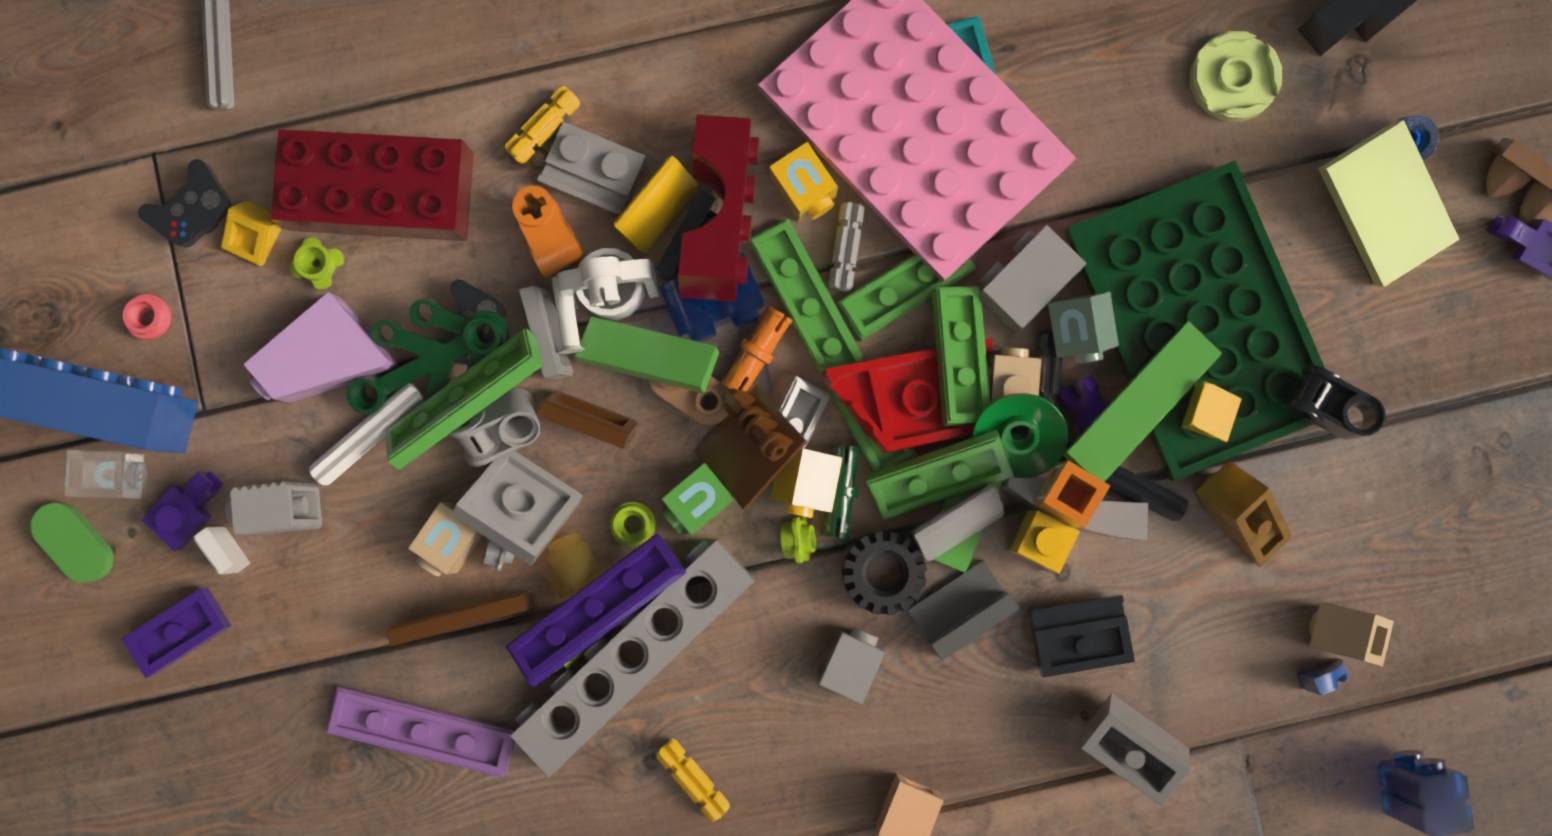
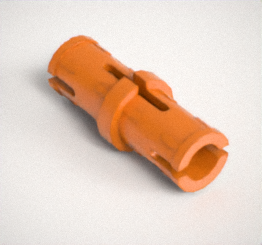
M768 305L748 340L743 338L739 344L742 350L720 383L729 389L736 388L737 390L748 392L765 363L770 365L774 357L771 353L793 320Z

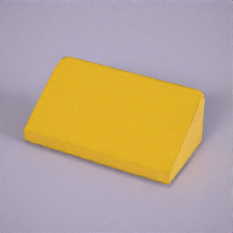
M668 157L614 222L616 231L638 251L646 253L697 192L699 187L697 182L675 157Z

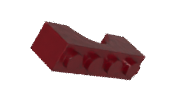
M701 114L696 116L692 150L693 175L695 179L715 190L720 196L723 205L718 214L709 223L693 231L683 233L678 271L681 298L736 302L737 284L746 285L748 256H740L741 243L750 244L752 216L744 215L745 203L754 204L756 176H748L749 164L758 165L759 137H751V118Z

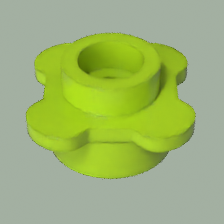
M309 237L303 241L302 246L296 251L294 261L290 264V271L294 277H304L312 281L315 288L325 290L332 284L331 276L336 267H340L344 263V255L336 248L330 250L322 246L318 238ZM319 259L321 261V265L319 267H314V261Z
M800 516V518L794 517L792 522H784L781 528L783 554L786 559L795 558L797 563L809 561L811 553L816 550L815 529L813 525H808L807 517Z

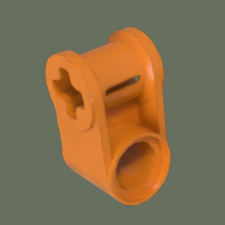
M531 185L523 187L516 193L512 203L513 213L527 240L526 243L544 278L585 258V254L572 228L566 222L558 204L545 189L540 186ZM534 201H538L542 205L540 208L542 216L538 219H535L530 214L532 212L530 204Z

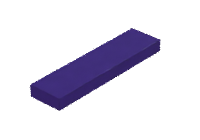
M656 533L505 647L527 682L535 687L687 572L663 538Z

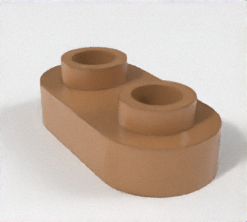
M712 376L704 394L649 380L651 388L660 398L699 424L716 426L721 424L729 415L723 408V395L728 389ZM707 394H713L718 399L717 407L711 411L704 410L701 407V399Z

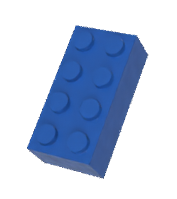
M0 348V417L136 448L185 454L198 401L182 398L183 388Z

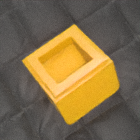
M243 201L228 209L221 249L261 267L265 264L282 226L271 220L270 210L250 201Z
M1205 381L1195 384L1181 427L1222 442H1227L1241 398L1214 384Z

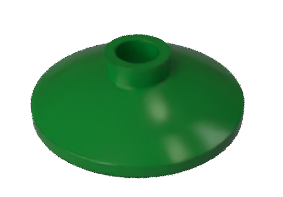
M1014 393L994 400L980 413L973 430V438L995 430L998 431L1013 468L1014 476L1010 478H1033L1049 471L1062 458L1068 443L1067 425L1060 410L1047 399L1029 393ZM1018 425H1024L1028 427V429L1021 434H1016L1011 431L1013 427Z

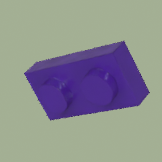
M200 588L122 638V641L144 677L148 678L158 674L231 627V624L209 588Z

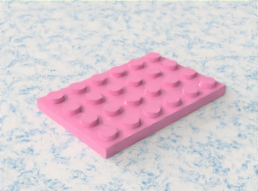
M851 0L758 84L759 91L914 254L921 258L922 262L942 282L958 270L1076 159L1063 143L923 0Z

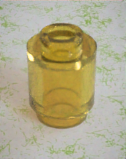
M579 531L550 542L545 549L548 556L544 559L561 599L569 595L572 597L601 575L587 540L582 541Z

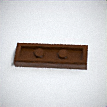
M525 591L389 627V630L386 632L391 647L533 609L535 606L531 592Z

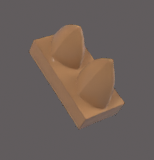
M1503 137L1491 151L1497 157L1491 164L1487 175V195L1489 197L1508 195L1521 189L1532 180L1534 184L1523 199L1518 220L1529 227L1532 226L1535 219L1551 221L1552 165L1516 140Z

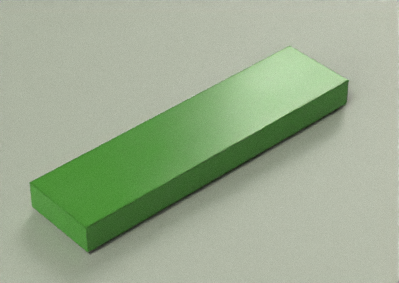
M1189 321L1182 324L1062 455L1070 462L1105 482L1222 353Z
M527 328L521 330L385 430L388 463L400 470L541 368L543 363L537 338Z

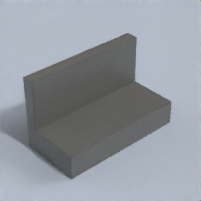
M982 560L968 569L966 573L957 576L907 609L935 654L941 660H944L1020 610V607L1012 595L1002 589L985 561Z

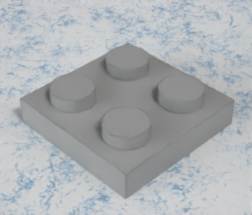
M513 450L492 462L455 505L452 515L532 566L577 508L583 495Z

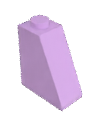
M327 292L243 364L253 375L249 380L251 385L262 397L267 400L272 398L288 403L350 385L353 381L363 376L387 374L400 366L385 347L378 346L372 340L371 331L342 298L330 292Z

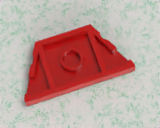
M992 338L985 339L986 359L988 354L992 352ZM936 348L827 368L822 372L825 383L882 454L964 438L973 434L975 425L943 426Z

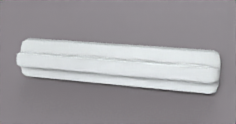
M411 383L400 388L385 401L380 409L371 413L310 465L309 472L312 477L321 485L331 484L385 437V430L424 402L425 397L422 392Z

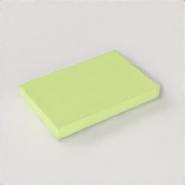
M1404 120L1393 121L1318 168L1375 286L1385 287L1459 240Z

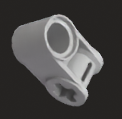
M512 388L470 418V425L466 421L449 434L451 437L459 440L465 450L463 457L469 466L481 467L487 465L496 458L520 447L527 446L537 439L541 427L534 398L524 389ZM515 416H523L522 418H519V419H511L512 417H515Z

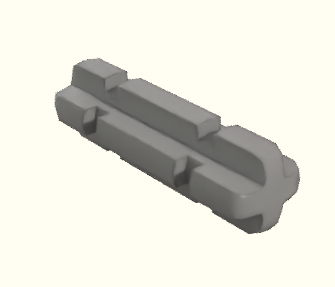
M843 202L840 207L838 222L841 223V226H837L831 263L834 264V268L830 270L828 282L829 288L837 291H850L853 286L855 272L852 271V268L856 266L861 229H858V227L862 226L865 211L864 206L861 204Z

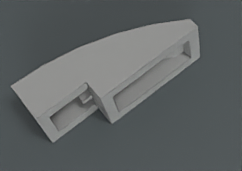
M1007 478L1003 480L1001 488L1021 503L1068 525L1033 503L1047 479ZM1101 501L1086 528L1075 529L1106 537L1147 541L1148 503Z

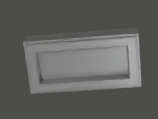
M535 285L520 289L530 331L537 338L543 363L541 367L543 377L561 380L573 376L572 373L574 372L569 354H558L562 346L557 312L551 291Z

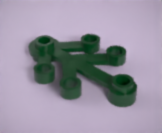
M425 297L415 301L410 307L409 315L413 323L420 327H428L433 324L461 335L460 337L444 343L405 330L394 318H384L375 322L371 328V338L378 346H395L422 356L380 378L374 375H367L353 381L347 389L349 405L353 410L361 414L374 413L388 400V394L431 373L424 398L425 402L449 384L456 359L470 352L467 365L468 370L508 341L509 328L506 321L498 313L490 310H481L473 313L470 317H466L442 309L435 299ZM421 304L427 305L431 309L432 317L430 320L421 317L419 313ZM382 325H387L392 329L393 337L391 340H387L382 336ZM482 325H488L492 328L494 332L492 340H486L482 337L480 332ZM367 385L375 388L377 392L376 400L367 396Z

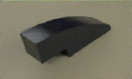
M1333 0L1309 18L1298 31L1321 57L1353 30L1367 42L1417 0Z

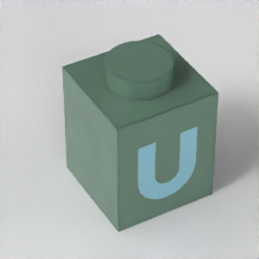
M1110 292L1070 297L1048 303L1057 358L1075 356L1076 363L1093 362L1103 359V351L1119 346Z

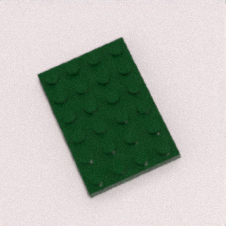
M1236 160L1069 226L1064 231L1071 248L1087 263L1081 269L1090 293H1111L1119 346L1114 347V350L1128 383L1181 325L1189 321L1222 353L1195 384L1205 381L1241 398L1227 442H1222L1181 427L1195 384L1152 429L1150 435L1169 481L1178 480L1313 425L1292 415L1284 409L1283 405L1287 398H1293L1304 378L1301 371L1305 364H1313L1323 368L1325 366Z

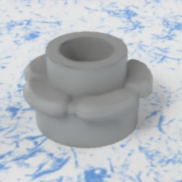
M487 538L483 564L495 566L496 572L501 571L503 563L511 565L514 555Z

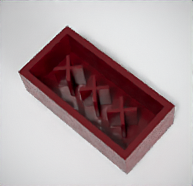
M278 129L271 220L289 231L467 241L474 153L462 139Z

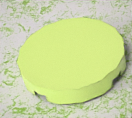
M1228 31L1213 37L1196 54L1190 67L1189 87L1196 103L1208 115L1224 122H1243L1261 114L1273 102L1282 85V65L1276 51L1268 43L1264 44L1256 39V35L1246 31Z

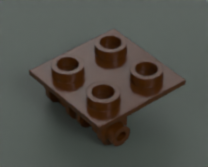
M757 385L749 393L744 390H737L736 388L725 392L723 395V408L729 415L696 451L745 511L807 443L806 439Z

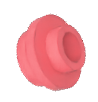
M142 294L126 304L123 310V321L126 329L133 336L152 340L162 336L169 328L171 311L168 304L160 297ZM153 310L154 319L150 325H146L144 316L148 311Z

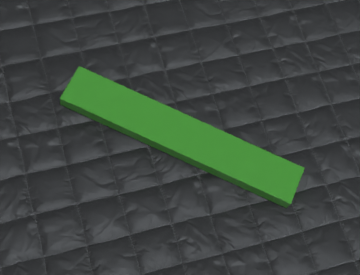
M787 218L751 237L750 246L789 318L793 320L792 323L821 377L822 372L827 368L865 362L863 355L789 219ZM825 383L872 472L917 457L913 448L882 454Z

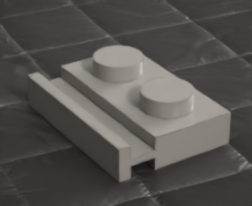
M563 121L545 161L542 174H539L537 181L542 186L619 217L623 213L628 200L630 201L647 158L643 154Z

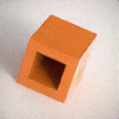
M1069 460L1056 463L1033 503L1073 528H1086L1110 485Z

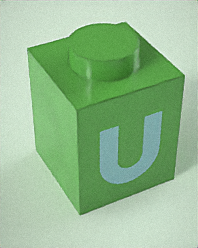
M704 463L662 498L663 502L668 506L662 513L678 533L687 529L691 535H694L734 502L735 499L708 465Z

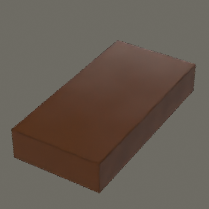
M558 390L552 392L541 402L537 415L622 449L632 440L638 426V422L634 419Z

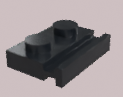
M1116 594L1028 609L1033 626L1032 632L1040 676L1044 678L1135 662L1128 620L1124 613L1123 595Z

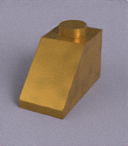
M1229 460L1217 472L1210 474L1205 479L1203 485L1196 491L1208 516L1258 567L1263 566L1293 537L1270 488Z

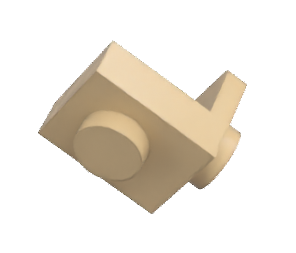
M1007 347L1001 348V355L990 356L988 360V366H992L989 392L990 403L1002 396L1014 393H1029L1039 396L1042 359L1028 358V349Z

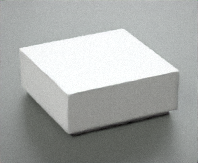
M206 527L194 536V541L217 574L238 573L251 564L226 527Z

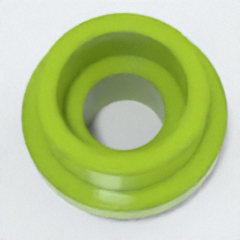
M627 502L620 505L613 512L610 519V530L614 539L621 545L631 548L639 547L654 535L656 519L651 509L639 502ZM630 516H637L642 522L640 531L635 534L628 532L625 527L626 520Z

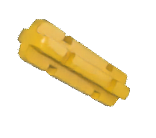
M564 86L559 87L550 97L552 102L549 105L544 103L520 128L523 133L520 136L515 133L505 144L506 151L517 162L521 164L526 163L535 153L533 148L536 145L541 147L562 125L564 121L562 117L565 114L570 117L580 106V101L568 88Z
M669 740L657 751V760L666 770L670 768L673 771L671 776L695 804L697 802L701 804L700 810L709 821L714 822L728 811L729 801L720 791L715 792L713 790L714 784L691 757L687 759L684 756L686 751L677 740Z

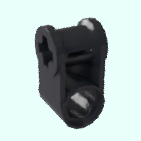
M1305 364L1301 371L1304 378L1293 398H1287L1283 405L1284 409L1292 415L1315 424L1336 435L1338 438L1345 440L1357 439L1377 433L1383 427L1386 419L1385 408L1375 396L1345 382L1335 373L1313 364ZM1351 406L1358 408L1363 415V423L1360 428L1353 426L1349 420L1348 412Z

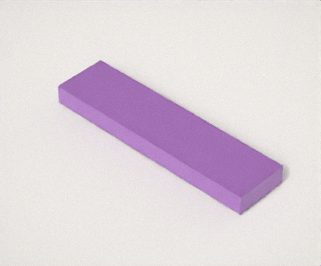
M339 686L335 693L325 733L504 778L508 773L515 741L510 736L517 729L346 686Z

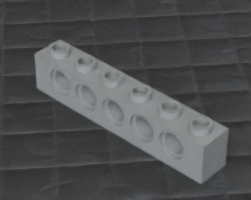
M703 540L684 558L690 565L686 569L687 573L659 593L644 610L639 608L620 622L618 625L622 630L610 642L602 636L583 654L589 662L576 674L569 668L554 681L549 688L555 694L543 706L535 700L515 719L520 727L510 737L548 778L755 582L756 579L719 540H716L711 546ZM693 576H704L711 582L712 595L708 600L695 601L689 596L687 584ZM668 608L676 613L678 627L674 632L663 633L656 628L654 615L658 609ZM632 640L642 646L644 650L642 663L631 665L623 660L620 653L623 642ZM600 673L608 679L610 683L608 695L598 697L589 691L587 679L590 674ZM557 706L569 707L574 712L576 722L573 728L565 729L557 725L554 720V710Z

